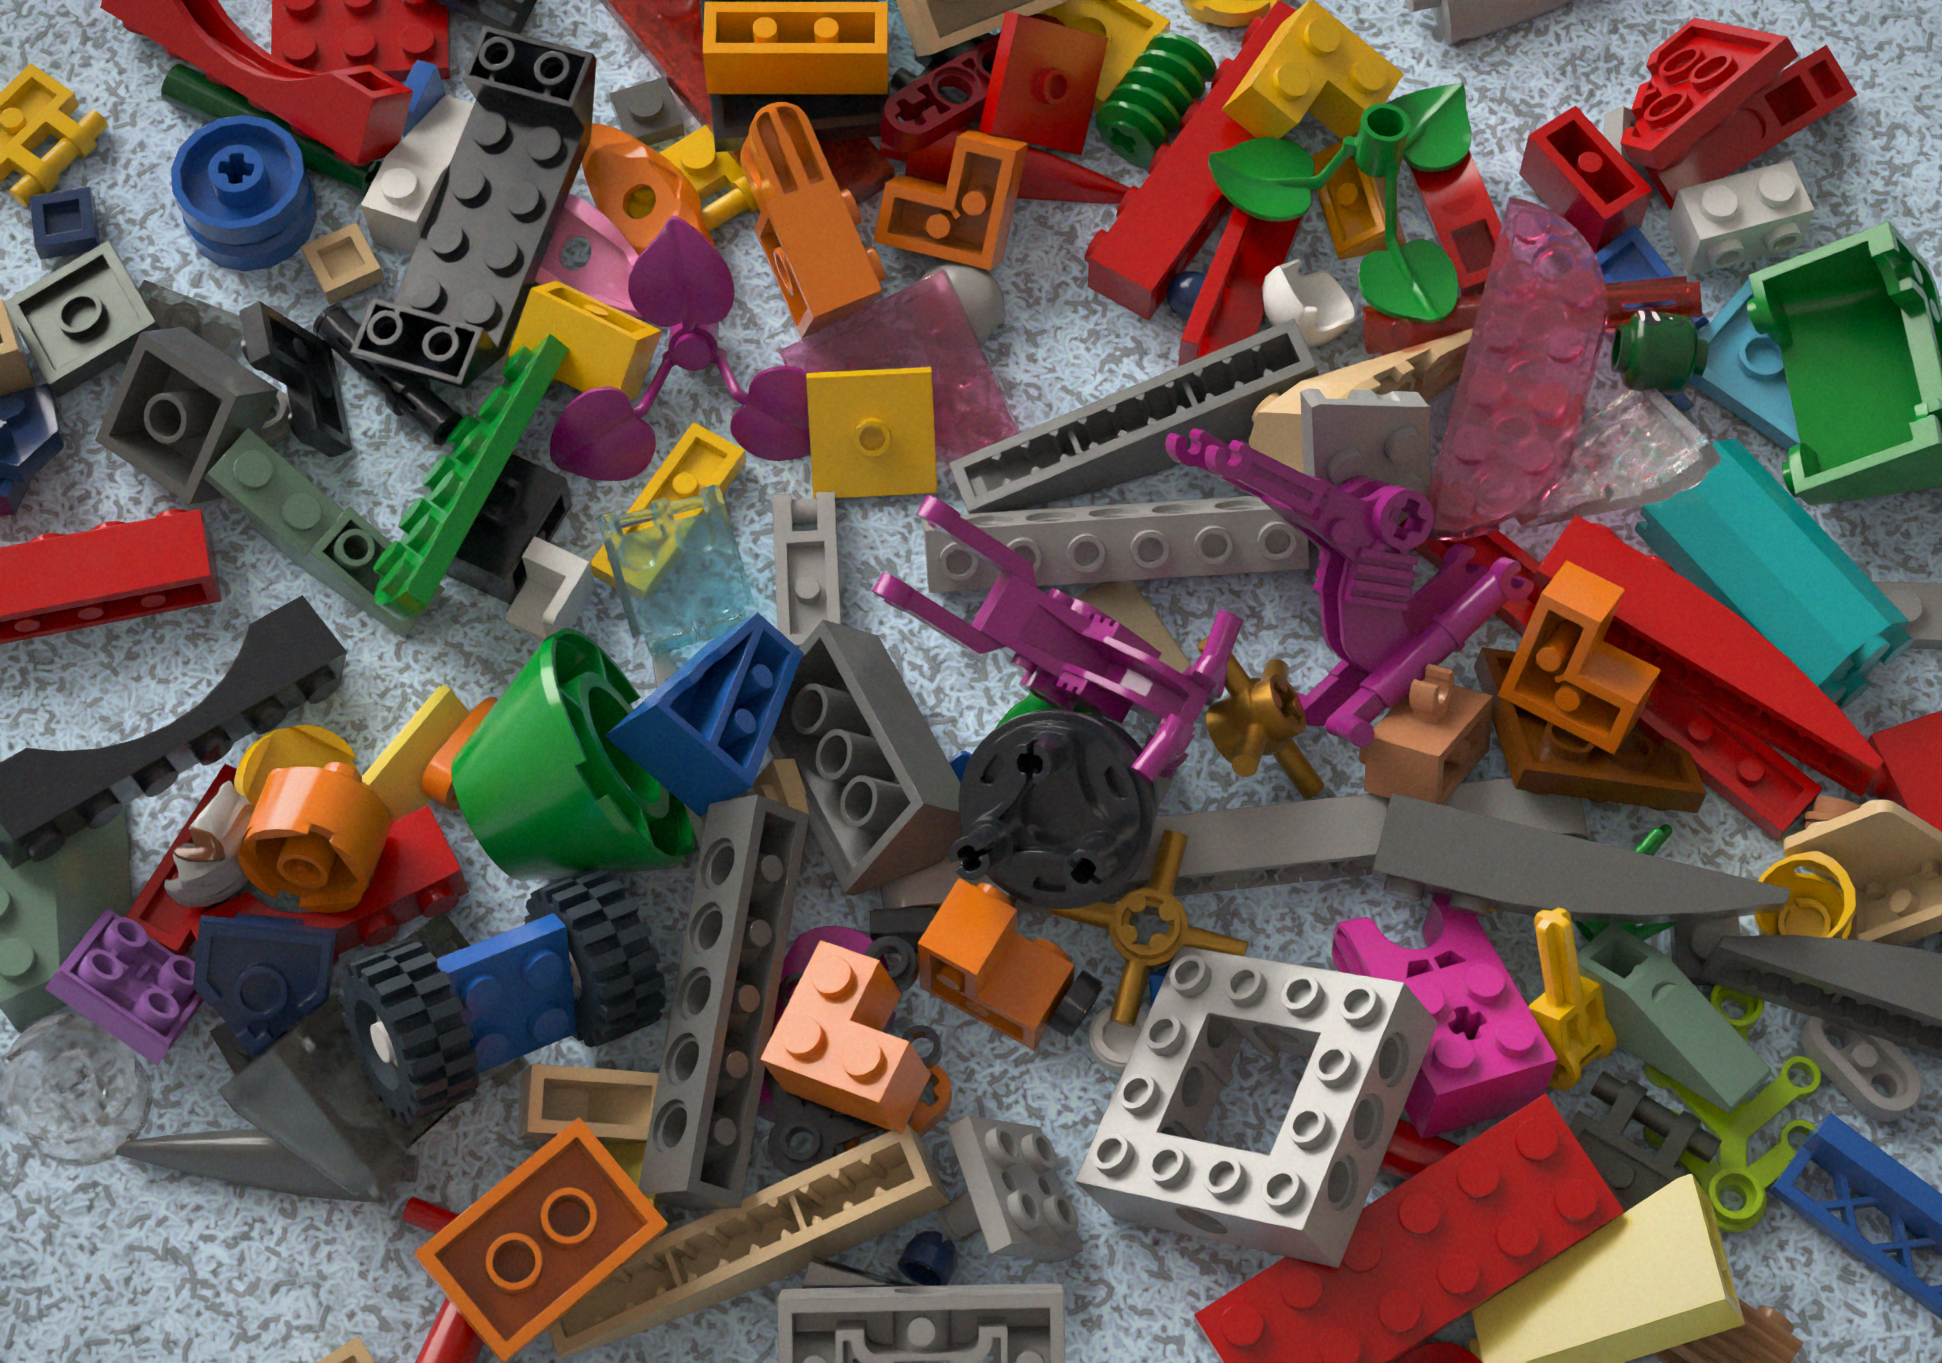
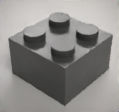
M185 327L140 332L95 441L188 504L225 498L204 477L247 428L259 436L279 389Z

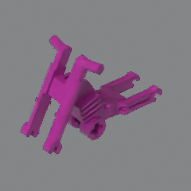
M1197 428L1192 429L1190 432L1191 447L1188 450L1187 440L1184 436L1170 433L1167 436L1166 451L1173 461L1186 466L1197 467L1255 496L1321 549L1319 555L1321 566H1317L1315 576H1318V581L1314 582L1313 590L1319 591L1324 640L1330 651L1340 658L1341 661L1307 695L1296 693L1303 705L1307 725H1325L1326 731L1330 735L1344 739L1356 747L1363 748L1371 744L1375 733L1370 723L1386 708H1393L1410 692L1411 683L1415 679L1422 681L1425 678L1428 664L1438 666L1452 652L1461 651L1465 647V641L1509 600L1519 601L1526 598L1534 588L1533 581L1519 576L1512 577L1520 571V562L1503 557L1495 561L1488 572L1487 566L1475 562L1467 563L1469 559L1474 557L1476 553L1475 548L1457 543L1446 552L1443 568L1411 596L1412 588L1409 587L1410 581L1414 582L1416 573L1413 571V566H1417L1419 557L1410 554L1409 549L1419 546L1426 540L1434 520L1432 506L1422 493L1361 475L1350 477L1337 487L1326 480L1303 474L1251 448L1247 443L1233 440L1229 445L1211 436L1207 431ZM1400 509L1409 515L1404 528L1396 526Z
M927 495L916 515L928 521V526L999 570L1001 573L971 625L888 573L882 572L872 592L884 598V602L908 613L969 653L981 655L1000 649L1012 656L1013 658L1010 663L1025 672L1019 682V686L1034 697L1058 710L1073 711L1075 705L1079 704L1087 711L1112 721L1114 720L1120 724L1123 723L1128 712L1132 710L1157 723L1159 726L1155 734H1148L1143 752L1130 769L1149 783H1153L1158 775L1164 779L1168 777L1172 780L1179 766L1188 757L1185 751L1195 736L1192 734L1195 730L1193 724L1204 705H1213L1217 698L1220 699L1225 688L1224 681L1228 672L1227 663L1243 619L1219 609L1202 655L1181 674L1158 660L1162 654L1160 651L1097 608L1054 588L1051 589L1049 594L1039 590L1032 562L962 518L961 514L948 504Z

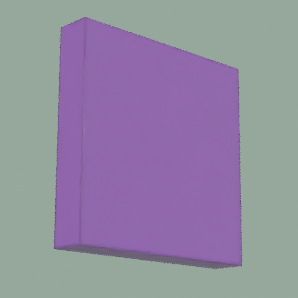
M107 908L45 987L51 994L157 1066L204 1002V999L193 987L194 961L181 955H175L147 936L144 928L136 921L120 917Z

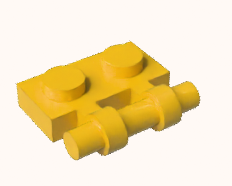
M32 63L0 92V183L13 171L23 176L9 190V193L17 203L25 208L30 204V196L50 193L60 183L58 176L77 157L85 159L97 147L95 139L109 127L105 118L93 109L78 123L71 119L69 116L79 107L75 94ZM50 134L60 140L41 159L32 154Z

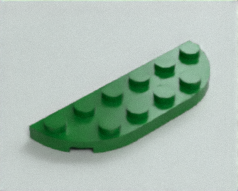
M552 334L545 337L532 351L525 345L521 346L511 356L501 372V375L506 379L487 398L476 417L474 418L468 413L454 427L446 440V443L453 450L449 456L443 455L429 470L422 482V485L429 489L424 499L422 497L418 498L409 507L398 524V528L404 531L402 538L399 542L396 540L391 543L377 560L373 571L381 577L375 591V602L397 620L402 621L411 618L427 607L565 358L569 348Z

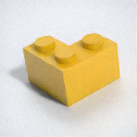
M1308 0L1281 23L1222 111L1254 137H1274L1276 139H1280L1298 125L1305 113L1308 112L1340 139L1344 140L1345 137L1352 136L1358 131L1362 114L1368 107L1387 101L1404 73L1316 1Z

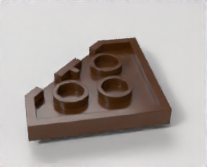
M1481 648L1474 669L1482 693L1493 695L1491 719L1515 789L1526 790L1538 795L1556 794L1586 798L1598 803L1616 802L1646 806L1658 811L1675 810L1698 813L1707 793L1691 753L1669 738L1662 742L1660 746L1632 728L1615 755L1499 697L1498 693L1516 652Z

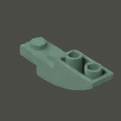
M249 428L244 431L204 477L209 484L251 519L248 525L312 577L402 637L408 634L445 591V588L439 584L427 607L411 618L402 621L397 620L378 606L374 597L381 576L375 573L373 568L382 553L392 542L350 506L344 511Z

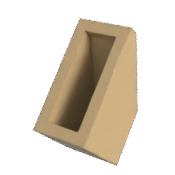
M531 1064L522 1072L517 1140L549 1142L575 1119L580 1117L601 1144L647 1143L659 1073Z

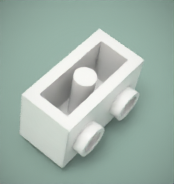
M1790 160L1679 189L1667 228L1688 276L1800 247L1815 209L1793 161Z

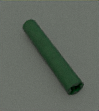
M183 64L174 65L163 81L161 88L163 101L209 123L219 118L241 115L271 120L291 134L302 152L308 170L363 196H366L384 159L374 160L364 166L345 163L334 155V150L316 139L298 135L291 129V124L273 113L264 112L252 107L248 103L246 96L231 87L222 86L210 81L204 74Z

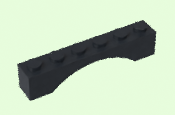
M301 595L249 624L241 649L223 679L197 706L171 724L138 739L107 747L67 751L25 748L0 762V854L11 869L30 859L33 862L43 861L60 850L68 837L86 827L98 829L105 826L120 814L124 805L144 794L146 797H154L161 794L175 783L182 772L198 763H201L202 766H207L217 762L231 750L235 742L252 732L262 735L271 731L286 718L289 711L307 701L310 704H317L325 700L341 684L347 651L305 597Z

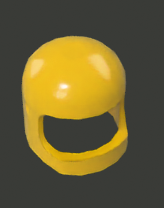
M1819 851L1794 854L1775 862L1760 876L1759 882L1790 889L1788 902L1782 911L1753 915L1759 935L1848 938L1852 929V919L1856 915L1857 910L1855 888L1847 872L1834 858ZM1812 865L1827 871L1839 883L1841 890L1828 879L1815 874L1797 873L1795 868Z

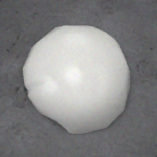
M1300 259L1275 267L1265 276L1262 286L1264 311L1269 323L1273 327L1295 318L1308 348H1315L1333 341L1356 323L1354 305L1346 291L1330 273L1320 270L1313 274L1302 275L1298 272L1299 267L1302 265Z

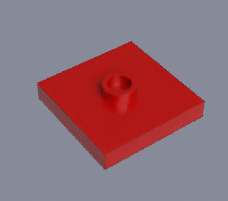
M1005 12L978 131L1082 155L1109 38L1025 15Z

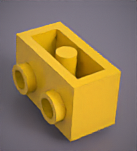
M555 280L530 289L508 356L511 357L523 345L532 351L545 337L552 334L567 346L569 350L551 383L561 381L580 390L578 395L594 388L611 386L621 390L630 401L637 398L641 391L662 330Z

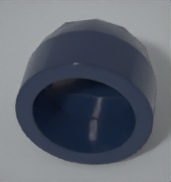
M1184 271L1172 278L1167 286L1166 297L1174 313L1189 320L1207 274L1197 271Z
M923 1231L906 1245L898 1261V1268L908 1279L923 1286H946L956 1269L958 1260L955 1244L950 1240L942 1242V1233L938 1231Z

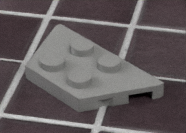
M1308 388L1300 391L1304 474L1326 480L1337 487L1350 477L1358 475L1384 481L1390 485L1415 490L1422 493L1428 500L1431 499L1430 407L1418 392L1392 391L1388 394L1379 395L1374 393L1373 390H1351L1347 399H1326L1319 389ZM1401 509L1396 526L1409 516L1402 512ZM1308 539L1309 568L1315 576L1317 566H1321V561L1319 560L1321 549Z

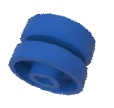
M248 115L219 118L195 130L179 147L171 167L172 192L177 206L183 215V222L187 233L201 255L224 268L244 272L266 269L292 257L310 238L317 219L315 194L311 181L307 176V168L302 152L289 132L267 119Z

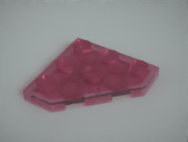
M944 270L779 350L785 366L796 367L807 373L931 367L935 452L943 457L957 460L1021 433L950 277Z

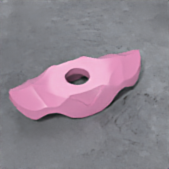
M569 194L535 281L543 285L557 280L632 317L644 319L634 308L628 292L630 272L639 257L620 230L604 214L585 200ZM574 238L587 239L591 246L589 261L580 269H566L561 257L564 246Z

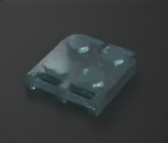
M716 484L703 487L701 495L669 503L666 498L651 501L650 508L621 516H617L614 511L599 515L598 524L632 639L644 635L651 656L696 644L697 634L693 621H695L699 636L704 642L719 637L726 630L732 629L747 619L744 607L754 604V599L723 495ZM704 507L705 513L677 521L674 519L675 514ZM653 520L654 527L623 535L622 528Z

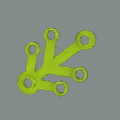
M1715 985L1708 1001L1748 1043V1030L1755 1026L1762 1014L1764 1000ZM1728 1000L1738 1002L1743 1007L1744 1016L1738 1019L1728 1017L1722 1011L1721 1003ZM1805 1056L1789 1058L1783 1064L1778 1077L1748 1103L1746 1098L1729 1114L1671 1077L1660 1074L1653 1066L1645 1062L1644 1073L1648 1081L1658 1088H1669L1697 1118L1702 1120L1703 1125L1714 1136L1723 1140L1718 1149V1163L1712 1159L1708 1164L1688 1151L1683 1153L1678 1162L1688 1174H1692L1699 1181L1698 1183L1711 1199L1719 1230L1726 1233H1742L1752 1229L1761 1220L1767 1207L1765 1189L1778 1179L1797 1151L1790 1146L1788 1134L1800 1132L1808 1136L1815 1125L1801 1119L1790 1121L1779 1134L1777 1145L1748 1167L1747 1140L1791 1102L1807 1099L1814 1094L1821 1082L1819 1067L1810 1058ZM1795 1068L1804 1070L1809 1075L1811 1084L1802 1088L1793 1085L1788 1078V1071ZM1670 1109V1110H1672L1673 1112H1675V1113H1677L1678 1115H1680L1677 1111H1675V1110H1673V1109ZM1643 1127L1645 1142L1655 1151H1659L1665 1140L1659 1138L1651 1129ZM1727 1190L1736 1192L1742 1198L1743 1208L1737 1211L1726 1209L1720 1202V1193Z

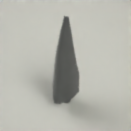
M302 1128L217 1130L165 1135L116 1142L115 1144L116 1155L243 1185L323 1199L381 1203L384 1180L416 1182L419 1171L418 1155L388 1153L389 1137L384 1132Z

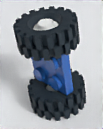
M598 867L533 891L530 894L532 898L526 902L525 908L530 915L525 916L524 925L436 959L431 952L425 954L424 945L418 941L413 943L412 940H407L345 964L342 967L343 972L339 973L338 982L342 989L338 990V998L345 1008V1012L341 1013L344 1027L350 1030L352 1036L349 1043L353 1054L358 1053L362 1063L359 1068L365 1080L370 1079L373 1084L372 1093L378 1102L384 1101L385 1110L391 1118L397 1117L398 1123L410 1125L466 1102L477 1093L474 1086L479 1085L478 1074L569 1036H573L577 1041L584 1040V1044L587 1047H598L660 1020L662 1017L660 1010L665 1008L666 998L659 990L666 987L664 975L657 970L656 964L661 962L658 949L651 947L648 936L652 935L647 921L641 923L637 915L639 906L633 896L630 898L625 897V885L618 878L612 880L610 871L606 869L599 870Z

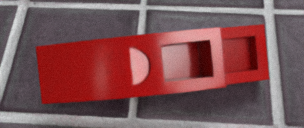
M1825 45L1782 70L1781 78L1774 85L1763 91L1755 92L1736 108L1737 113L1731 121L1720 128L1710 130L1691 146L1690 154L1683 161L1663 170L1644 166L1669 209L1672 210L1679 189L1724 178L1857 96V93L1832 52Z
M1470 151L1459 165L1449 170L1438 172L1420 171L1414 169L1405 161L1437 245L1442 248L1454 264L1458 278V294L1471 328L1481 336L1478 346L1482 356L1490 355L1540 336V327L1520 279L1518 265Z

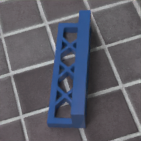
M1830 1113L1810 1131L1768 1192L1942 1320V1285L1929 1286L1915 1275L1910 1252L1932 1249L1942 1256V1194ZM1809 1160L1832 1175L1837 1200L1815 1202L1793 1186V1183ZM1849 1189L1858 1194L1860 1197L1851 1198ZM1875 1207L1889 1217L1894 1242L1872 1244L1861 1236L1858 1232L1854 1209ZM1840 1211L1842 1221L1830 1212ZM1906 1231L1911 1233L1917 1239L1908 1240ZM1896 1253L1898 1262H1896L1887 1254Z

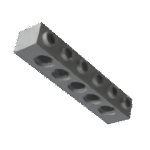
M1255 496L961 514L962 518L1032 562L1037 586L1309 569L1308 539ZM923 519L929 593L992 589L1001 572L928 526L929 522Z

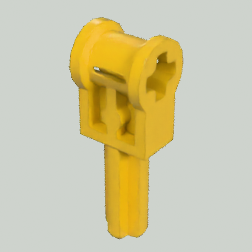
M1556 908L1552 911L1542 910L1534 918L1545 992L1534 1000L1528 1008L1558 1058L1548 1085L1554 1089L1566 1091L1572 1089L1579 1082L1581 1071L1594 1059H1605L1616 1049L1617 1038L1614 1029L1606 1019L1601 984L1580 975L1571 915L1563 908Z

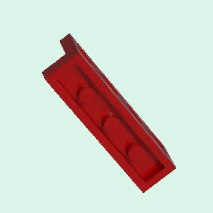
M1310 190L1311 199H1312L1313 190ZM1234 206L1181 337L1178 367L1259 333L1266 316L1262 291L1265 276L1275 267L1287 263L1305 215L1289 221H1266L1250 216Z

